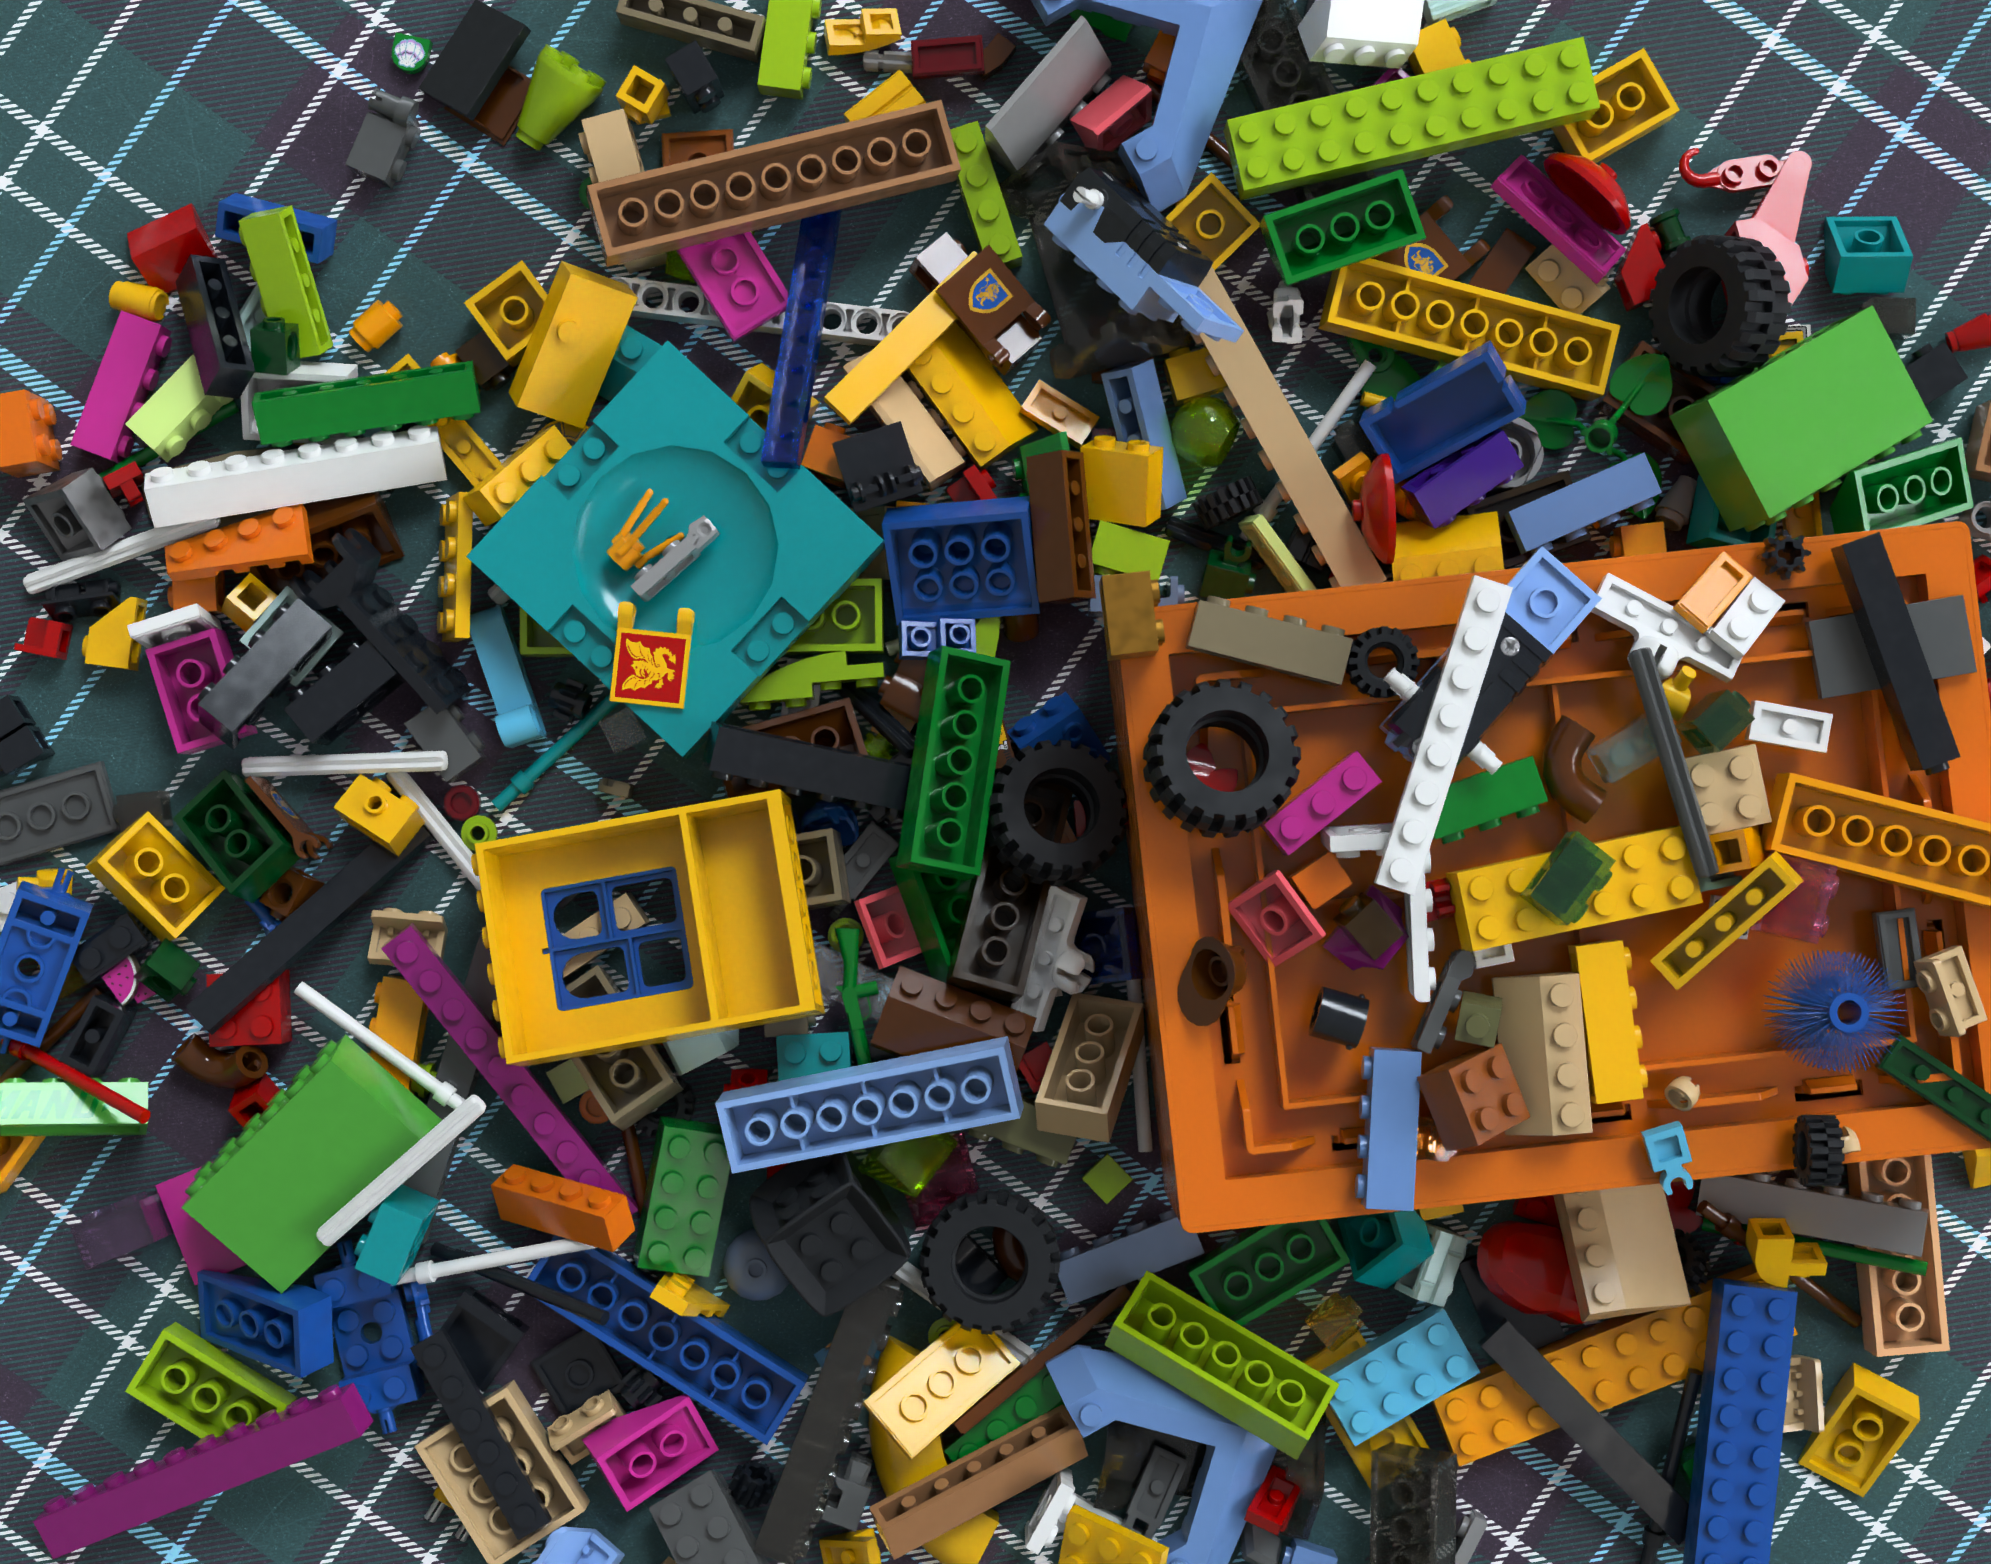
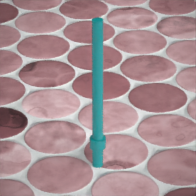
M609 693L587 713L583 720L576 723L524 772L522 770L517 772L510 779L512 783L491 801L499 811H503L521 793L524 795L535 786L534 781L621 702L609 701Z

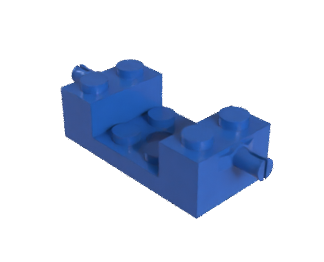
M58 868L52 887H41L22 880L16 892L0 935V1042L3 1039L0 1054H6L11 1039L40 1048L94 905L74 898L66 892L72 875H74V872L70 870L67 871L63 883L61 880L65 869ZM25 958L35 959L40 965V972L34 976H26L20 971L19 962Z
M352 1239L336 1243L342 1264L319 1271L313 1275L316 1290L331 1295L332 1326L345 1376L338 1382L339 1388L354 1382L369 1413H378L382 1434L392 1433L398 1430L393 1409L400 1404L418 1400L426 1392L422 1374L420 1373L421 1369L415 1364L417 1360L410 1349L415 1344L401 1286H392L387 1282L354 1269L358 1260H356ZM374 1322L381 1327L382 1336L379 1341H370L365 1337L364 1326L366 1323Z

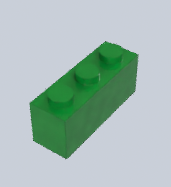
M1533 756L1501 765L1492 775L1486 770L1451 782L1433 839L1441 838L1442 843L1447 844L1464 838L1463 830L1478 825L1481 832L1502 825L1500 817L1515 813L1517 819L1540 812L1538 804L1547 802L1548 798Z

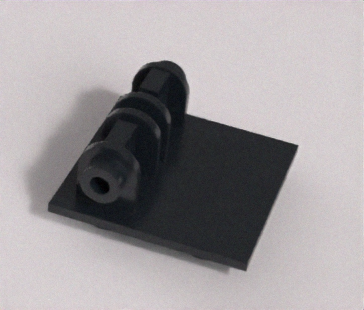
M901 421L832 443L854 513L923 491L920 480H923L921 468L915 466Z

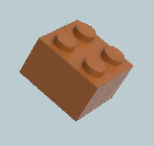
M1502 1043L1495 1044L1494 1048L1485 1046L1469 1050L1417 1077L1445 1151L1478 1146L1530 1118Z

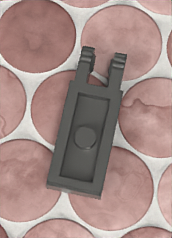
M873 821L844 855L850 900H855L900 844ZM848 904L833 906L829 916L836 920Z
M1461 949L1458 951L1454 950L1448 956L1449 960H1446L1436 982V990H1433L1430 1002H1428L1412 1039L1411 1045L1413 1048L1431 1054L1433 1047L1439 1049L1447 1032V1027L1443 1026L1448 1011L1455 1012L1462 997V991L1458 990L1462 980L1472 976L1473 967L1476 966L1475 962H1477L1475 961L1476 956H1473V953H1470V951H1465V949L1463 951Z
M1154 1445L1125 1510L1127 1514L1121 1526L1131 1530L1137 1518L1147 1523L1141 1535L1152 1539L1156 1529H1159L1186 1469L1188 1460Z

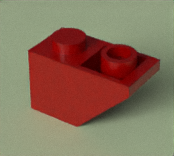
M1648 223L1641 225L1632 234L1614 277V282L1627 312L1653 302V300L1649 299L1651 289H1655L1657 281L1654 279L1658 270L1664 269L1666 266L1659 253L1661 251L1660 239L1655 231H1650Z

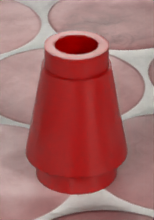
M1983 313L1952 331L1946 332L1945 340L1950 351L1954 353L1957 351L1990 348L1991 314Z

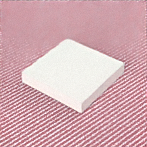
M197 603L127 625L130 637L147 649L212 628L222 630L220 620Z

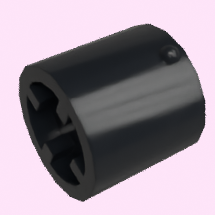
M1322 986L1313 1008L1309 1035L1345 1045L1347 1050L1356 1048L1366 1024L1369 1000L1365 999L1363 994L1355 996Z

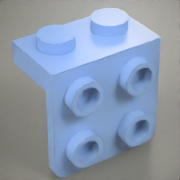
M560 1527L549 1535L545 1542V1549L532 1564H619L625 1554L596 1529Z

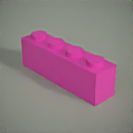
M121 310L70 445L116 463L121 462L130 455L134 445V439L132 438L134 432L125 423L144 405L149 391H153L159 379V371L157 369L162 357L165 358L170 351L172 344L170 335L172 331L160 324Z

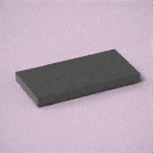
M1963 595L1906 604L1932 679L1977 672ZM1854 614L1805 622L1809 649L1813 653L1811 660L1818 699L1881 689Z
M104 761L95 762L0 791V866L124 830Z

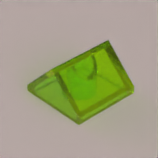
M947 1132L874 1146L858 1166V1170L916 1198L958 1144Z

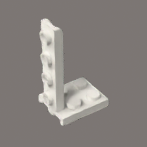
M1393 823L1324 827L1320 830L1321 843L1330 852L1336 853L1337 858L1360 857V851L1362 850L1376 851V855L1383 856ZM1430 850L1415 896L1404 893L1405 926L1409 935L1406 940L1408 990L1418 1002H1430V991L1436 990L1435 968L1429 967L1428 952L1434 951L1435 947L1433 928H1427V912L1433 911L1432 891L1430 888L1426 889L1425 873H1431Z
M1065 1468L1055 1474L1049 1487L1044 1490L1040 1497L1039 1505L1030 1521H1027L1024 1527L1025 1548L1039 1555L1043 1546L1049 1548L1058 1530L1064 1531L1067 1514L1074 1505H1078L1121 1525L1123 1519L1074 1493L1076 1487L1073 1485L1072 1470ZM1134 1525L1131 1529L1139 1534H1142L1143 1531ZM1153 1536L1152 1540L1158 1542L1159 1539Z

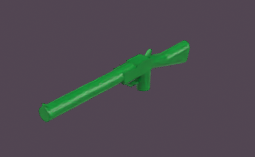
M835 928L844 964L843 986H836V989L842 993L857 1064L872 1063L863 1020H866L871 1014L872 1009L869 997L879 995L878 984L876 980L857 984L860 929ZM867 997L869 1014L863 1018L859 999Z

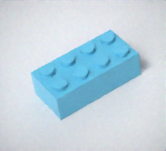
M1437 1305L1428 1307L1370 1341L1365 1346L1360 1347L1319 1371L1339 1383L1329 1405L1354 1446L1359 1445L1481 1373L1446 1311Z

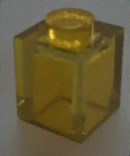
M1337 1291L1304 1319L1307 1325L1332 1352H1335L1365 1325L1359 1317L1363 1312L1359 1305L1350 1295L1343 1299Z

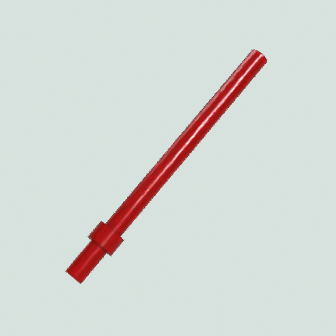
M14 1039L10 1040L8 1045L9 1053L22 1061L29 1060L141 1124L146 1123L150 1119L151 1113L146 1108L59 1061L36 1046Z

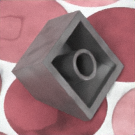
M93 467L71 473L22 500L62 561L103 551L132 529L125 519L123 510L115 503L106 489L104 480L95 472Z

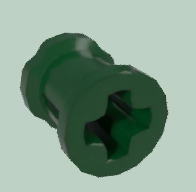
M1678 208L1662 213L1648 221L1649 226L1655 228L1662 245L1660 252L1662 255L1675 251L1679 245L1687 240H1691L1690 236L1685 235L1680 224Z

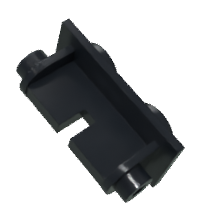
M111 578L86 581V593L81 594V585L79 583L58 585L52 587L51 590H46V601H41V605L54 621L71 622L81 617H104L121 604L116 595L121 594V585L118 580L113 581Z

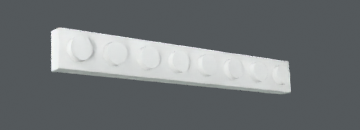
M1477 575L1471 578L1374 880L1375 884L1415 896L1513 590L1511 586Z

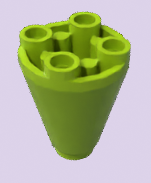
M546 44L538 54L517 123L519 130L515 135L527 145L540 151L544 144L548 145L601 95L606 81L590 70L586 72L578 66L580 62L565 51L559 52Z

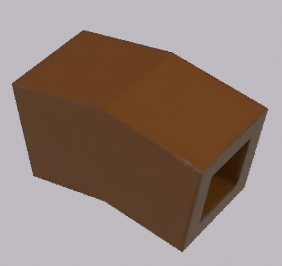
M997 33L990 44L984 49L985 74H979L983 82L1001 71L1016 52V46L1000 33Z

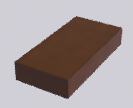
M1506 228L1468 285L1505 294L1536 247Z

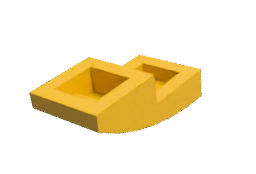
M896 8L861 9L860 19H825L823 31L828 56L870 51L900 40L902 35Z

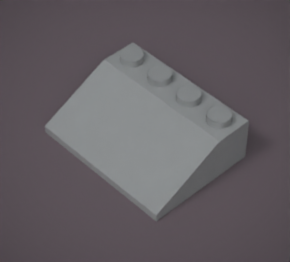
M1082 15L985 125V144L989 156L1017 180L1024 173L1028 176L1033 173L1042 161L1039 155L1047 146L1053 149L1065 134L1062 129L1070 119L1088 105L1085 102L1094 92L1100 95L1112 80L1109 76L1112 63L1088 21Z

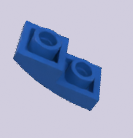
M939 618L937 622L901 621L898 624L899 660H927L928 653L942 645L976 653L975 619Z

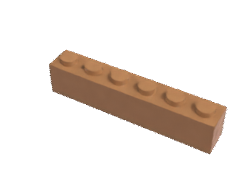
M1062 1404L870 1506L869 1509L881 1539L893 1559L896 1560L1088 1456L1079 1429L1070 1413Z

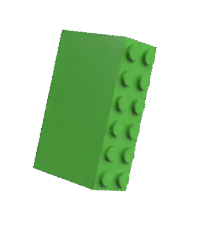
M1873 305L1827 325L1768 359L1760 368H1755L1751 373L1744 376H1738L1669 416L1730 532L1743 527L1746 532H1750L1765 523L1768 526L1787 516L1785 511L1792 507L1794 509L1802 507L1815 499L1813 495L1821 491L1823 493L1842 483L1840 479L1846 476L1849 471L1868 466L1867 462L1873 459L1877 461L1896 451L1894 446L1899 443L1904 445L1923 435L1920 429L1933 422Z
M346 1034L337 1043L332 1039L326 1043L316 1055L318 1058L311 1066L308 1064L304 1065L292 1078L291 1081L293 1083L285 1091L281 1088L267 1103L269 1107L261 1115L257 1112L242 1128L244 1131L237 1139L235 1137L230 1138L219 1150L218 1154L220 1155L213 1163L207 1161L195 1174V1180L185 1190V1193L189 1196L181 1208L281 1294L331 1247L325 1246L316 1237L318 1229L442 1121L441 1118Z

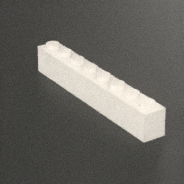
M416 425L409 428L408 431L396 433L380 431L371 437L359 439L343 437L334 443L322 445L306 443L298 449L285 451L270 449L261 455L249 457L233 455L224 461L212 463L196 461L187 467L175 469L159 467L150 473H145L144 492L154 528L443 481L447 480L438 427Z

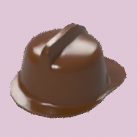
M1203 937L1196 942L1178 985V1002L1182 1013L1188 1021L1197 1026H1208L1216 1022L1223 1013L1230 996L1243 988L1247 978V968L1243 959L1245 950L1242 947L1224 944L1215 937Z

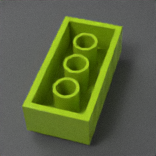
M177 1322L162 1330L125 1390L126 1393L201 1439L211 1434H214L216 1438L222 1436L226 1430L240 1422H245L246 1426L252 1424L259 1416L270 1410L275 1409L277 1413L284 1411L289 1404L298 1398Z

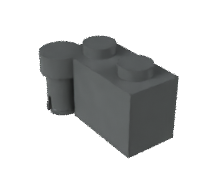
M376 87L371 93L376 98L370 97L368 102V109L376 111V114L367 112L345 165L353 173L393 189L395 182H399L406 171L407 162L404 160L409 148L413 149L420 137L421 130L418 128L420 123L416 120L419 102L406 96L396 97Z

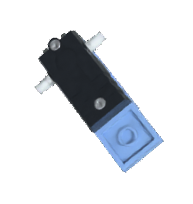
M1088 167L1075 177L1067 191L1060 196L1058 204L1044 223L1054 234L1052 240L1061 248L1076 255L1074 258L1075 263L1084 270L1093 272L1098 277L1096 283L1107 292L1115 293L1120 298L1118 304L1128 313L1137 315L1139 312L1152 321H1157L1159 318L1172 323L1180 315L1183 318L1181 324L1191 333L1197 336L1200 333H1205L1217 342L1220 339H1225L1236 343L1244 330L1199 288L1213 262L1207 256L1202 255V251L1195 245L1190 244V240L1186 236L1178 233L1179 230L1126 180L1115 177L1100 167L1097 170Z
M1543 546L1536 550L1507 583V586L1513 587L1456 767L1468 756L1471 761H1474L1482 769L1485 768L1491 775L1498 770L1503 762L1495 757L1496 754L1480 740L1513 703V699L1523 692L1526 684L1537 676L1540 668L1544 667L1552 659L1555 651L1602 599ZM1449 647L1417 684L1404 673H1399L1395 667L1383 679L1400 696L1399 698L1403 700L1381 723L1379 728L1387 734L1384 743L1394 752L1399 751L1402 753L1407 761L1413 762Z

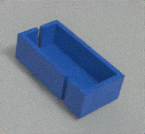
M1491 340L1400 390L1395 401L1390 396L1363 411L1359 424L1377 454H1389L1395 484L1525 414L1527 402L1512 376L1508 375L1505 377L1507 368Z

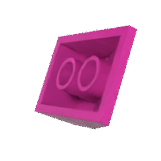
M687 1394L614 1418L582 1439L611 1491L627 1512L719 1450Z

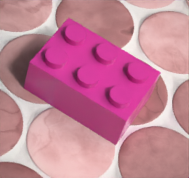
M212 628L146 649L145 652L177 753L191 755L225 744L199 722L198 703L200 700L197 698L209 683L213 682L216 685L226 675L223 673V669L234 658L226 631ZM245 725L238 733V737L241 739L258 733L256 725Z

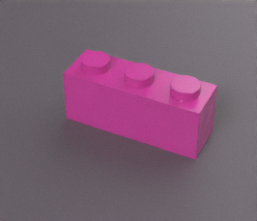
M1353 751L1276 811L1260 826L1284 856H1289L1382 781L1360 753Z

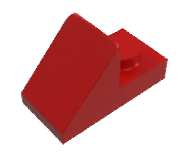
M1273 1465L1248 1507L1244 1520L1278 1536L1280 1531H1285L1306 1480Z

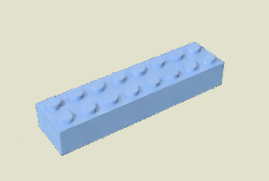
M1008 1036L725 1091L715 1103L732 1174L1020 1119L1024 1107Z

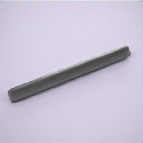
M1649 647L1634 650L1629 653L1628 657L1695 875L1698 878L1713 876L1719 872V867L1652 650Z

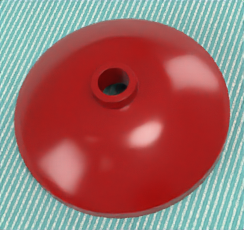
M1553 153L1545 159L1544 168L1551 181L1591 216L1596 223L1613 234L1623 235L1628 231L1631 226V214L1626 196L1615 181L1617 174L1611 167L1605 163L1598 165L1586 157L1567 153Z
M1388 453L1379 454L1373 460L1362 479L1359 499L1352 500L1353 522L1360 521L1365 542L1375 556L1384 564H1393L1396 549L1395 488L1391 459Z

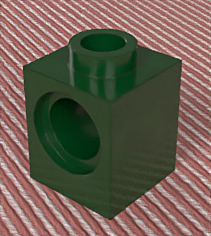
M267 317L250 329L251 357L255 373L289 375L300 367L298 324L285 323V319L282 317Z
M165 938L152 951L133 977L169 1003L178 993L184 997L197 981L193 974L201 964Z

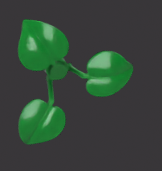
M1643 354L1627 360L1616 369L1610 380L1609 390L1613 397L1623 401V403L1610 420L1600 419L1595 421L1589 428H1586L1580 421L1574 420L1578 412L1574 399L1568 393L1558 389H1547L1535 394L1527 401L1525 414L1519 418L1529 422L1536 429L1541 445L1548 449H1561L1569 446L1574 439V427H1576L1580 434L1585 436L1584 441L1589 450L1595 453L1606 452L1608 455L1612 454L1620 458L1621 461L1613 462L1607 467L1610 468L1628 460L1625 453L1613 448V444L1618 438V429L1615 423L1630 406L1634 413L1641 416H1649L1660 412L1669 402L1673 387L1669 360L1666 356L1660 354ZM1638 452V453L1632 455L1630 458H1633V457H1635V456H1637V455H1640V454H1642V453H1644V452ZM1645 453L1661 489V469L1657 461ZM1660 494L1653 497L1655 504L1636 513H1634L1632 507L1625 510L1641 519H1645L1654 509Z

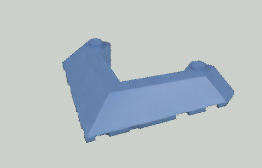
M1031 0L1045 26L1079 9L1090 13L1094 11L1112 16L1115 20L1136 26L1144 25L1162 30V33L1176 36L1152 126L1121 143L1118 154L1142 196L1159 212L1184 199L1263 0Z
M1075 1345L1046 1361L1045 1364L1057 1390L1083 1438L1117 1420L1206 1444V1453L1202 1466L1198 1470L1191 1494L1192 1499L1182 1527L1178 1531L1159 1540L1158 1543L1169 1547L1166 1564H1228L1246 1524L1244 1518L1247 1509L1265 1480L1277 1448L1115 1351L1109 1352L1092 1349L1090 1346Z

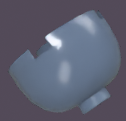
M750 1228L738 1234L727 1247L723 1259L724 1276L730 1288L740 1297L752 1301L769 1300L781 1294L788 1286L789 1281L773 1262L764 1243L759 1239L755 1228Z

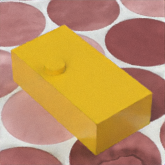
M561 261L508 392L517 407L584 429L638 299L627 284Z

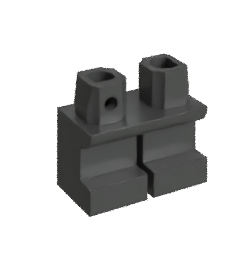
M852 1450L847 1467L839 1465L836 1484L841 1493L838 1496L829 1492L824 1505L822 1520L856 1532L871 1491L873 1478L868 1476L872 1465V1457Z

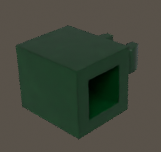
M1229 535L1225 540L1224 552L1210 549L1201 580L1199 596L1231 599L1244 597V594L1251 595L1256 579V574L1250 573L1252 559H1249L1252 550L1251 540L1246 541L1244 549L1235 550L1232 547L1233 536Z

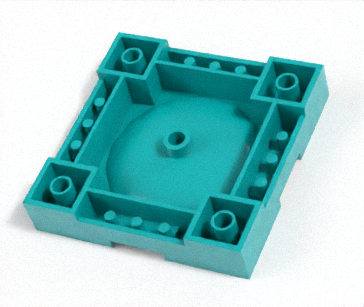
M667 340L592 421L594 424L544 477L542 475L466 557L539 625L555 637L610 690L620 602H631L636 605L633 629L667 633L677 632L679 608L692 609L695 612V621L691 640L684 709L625 703L683 758L689 759L708 739L712 721L723 723L738 707L739 702L804 632L885 549V541ZM648 489H652L653 495L630 530L631 534L663 498H667L669 503L638 539L645 546V549L641 552L642 554L680 532L684 534V538L687 537L689 525L702 516L711 521L720 535L700 552L701 555L651 600L644 602L631 588V585L635 582L634 577L640 570L633 565L628 571H625L606 551L613 545L611 540L620 532ZM660 553L650 559L643 567L648 564L654 566L664 556Z

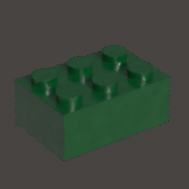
M224 769L173 820L229 893L254 903L300 857L294 850L292 836L245 782L246 779Z

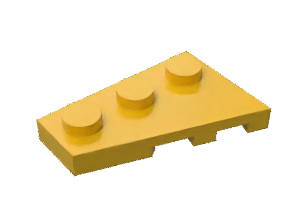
M666 1272L650 1295V1298L680 1316L698 1317L702 1313L706 1317H712L713 1314L718 1317H724L730 1307V1304L695 1284L696 1278L688 1274Z

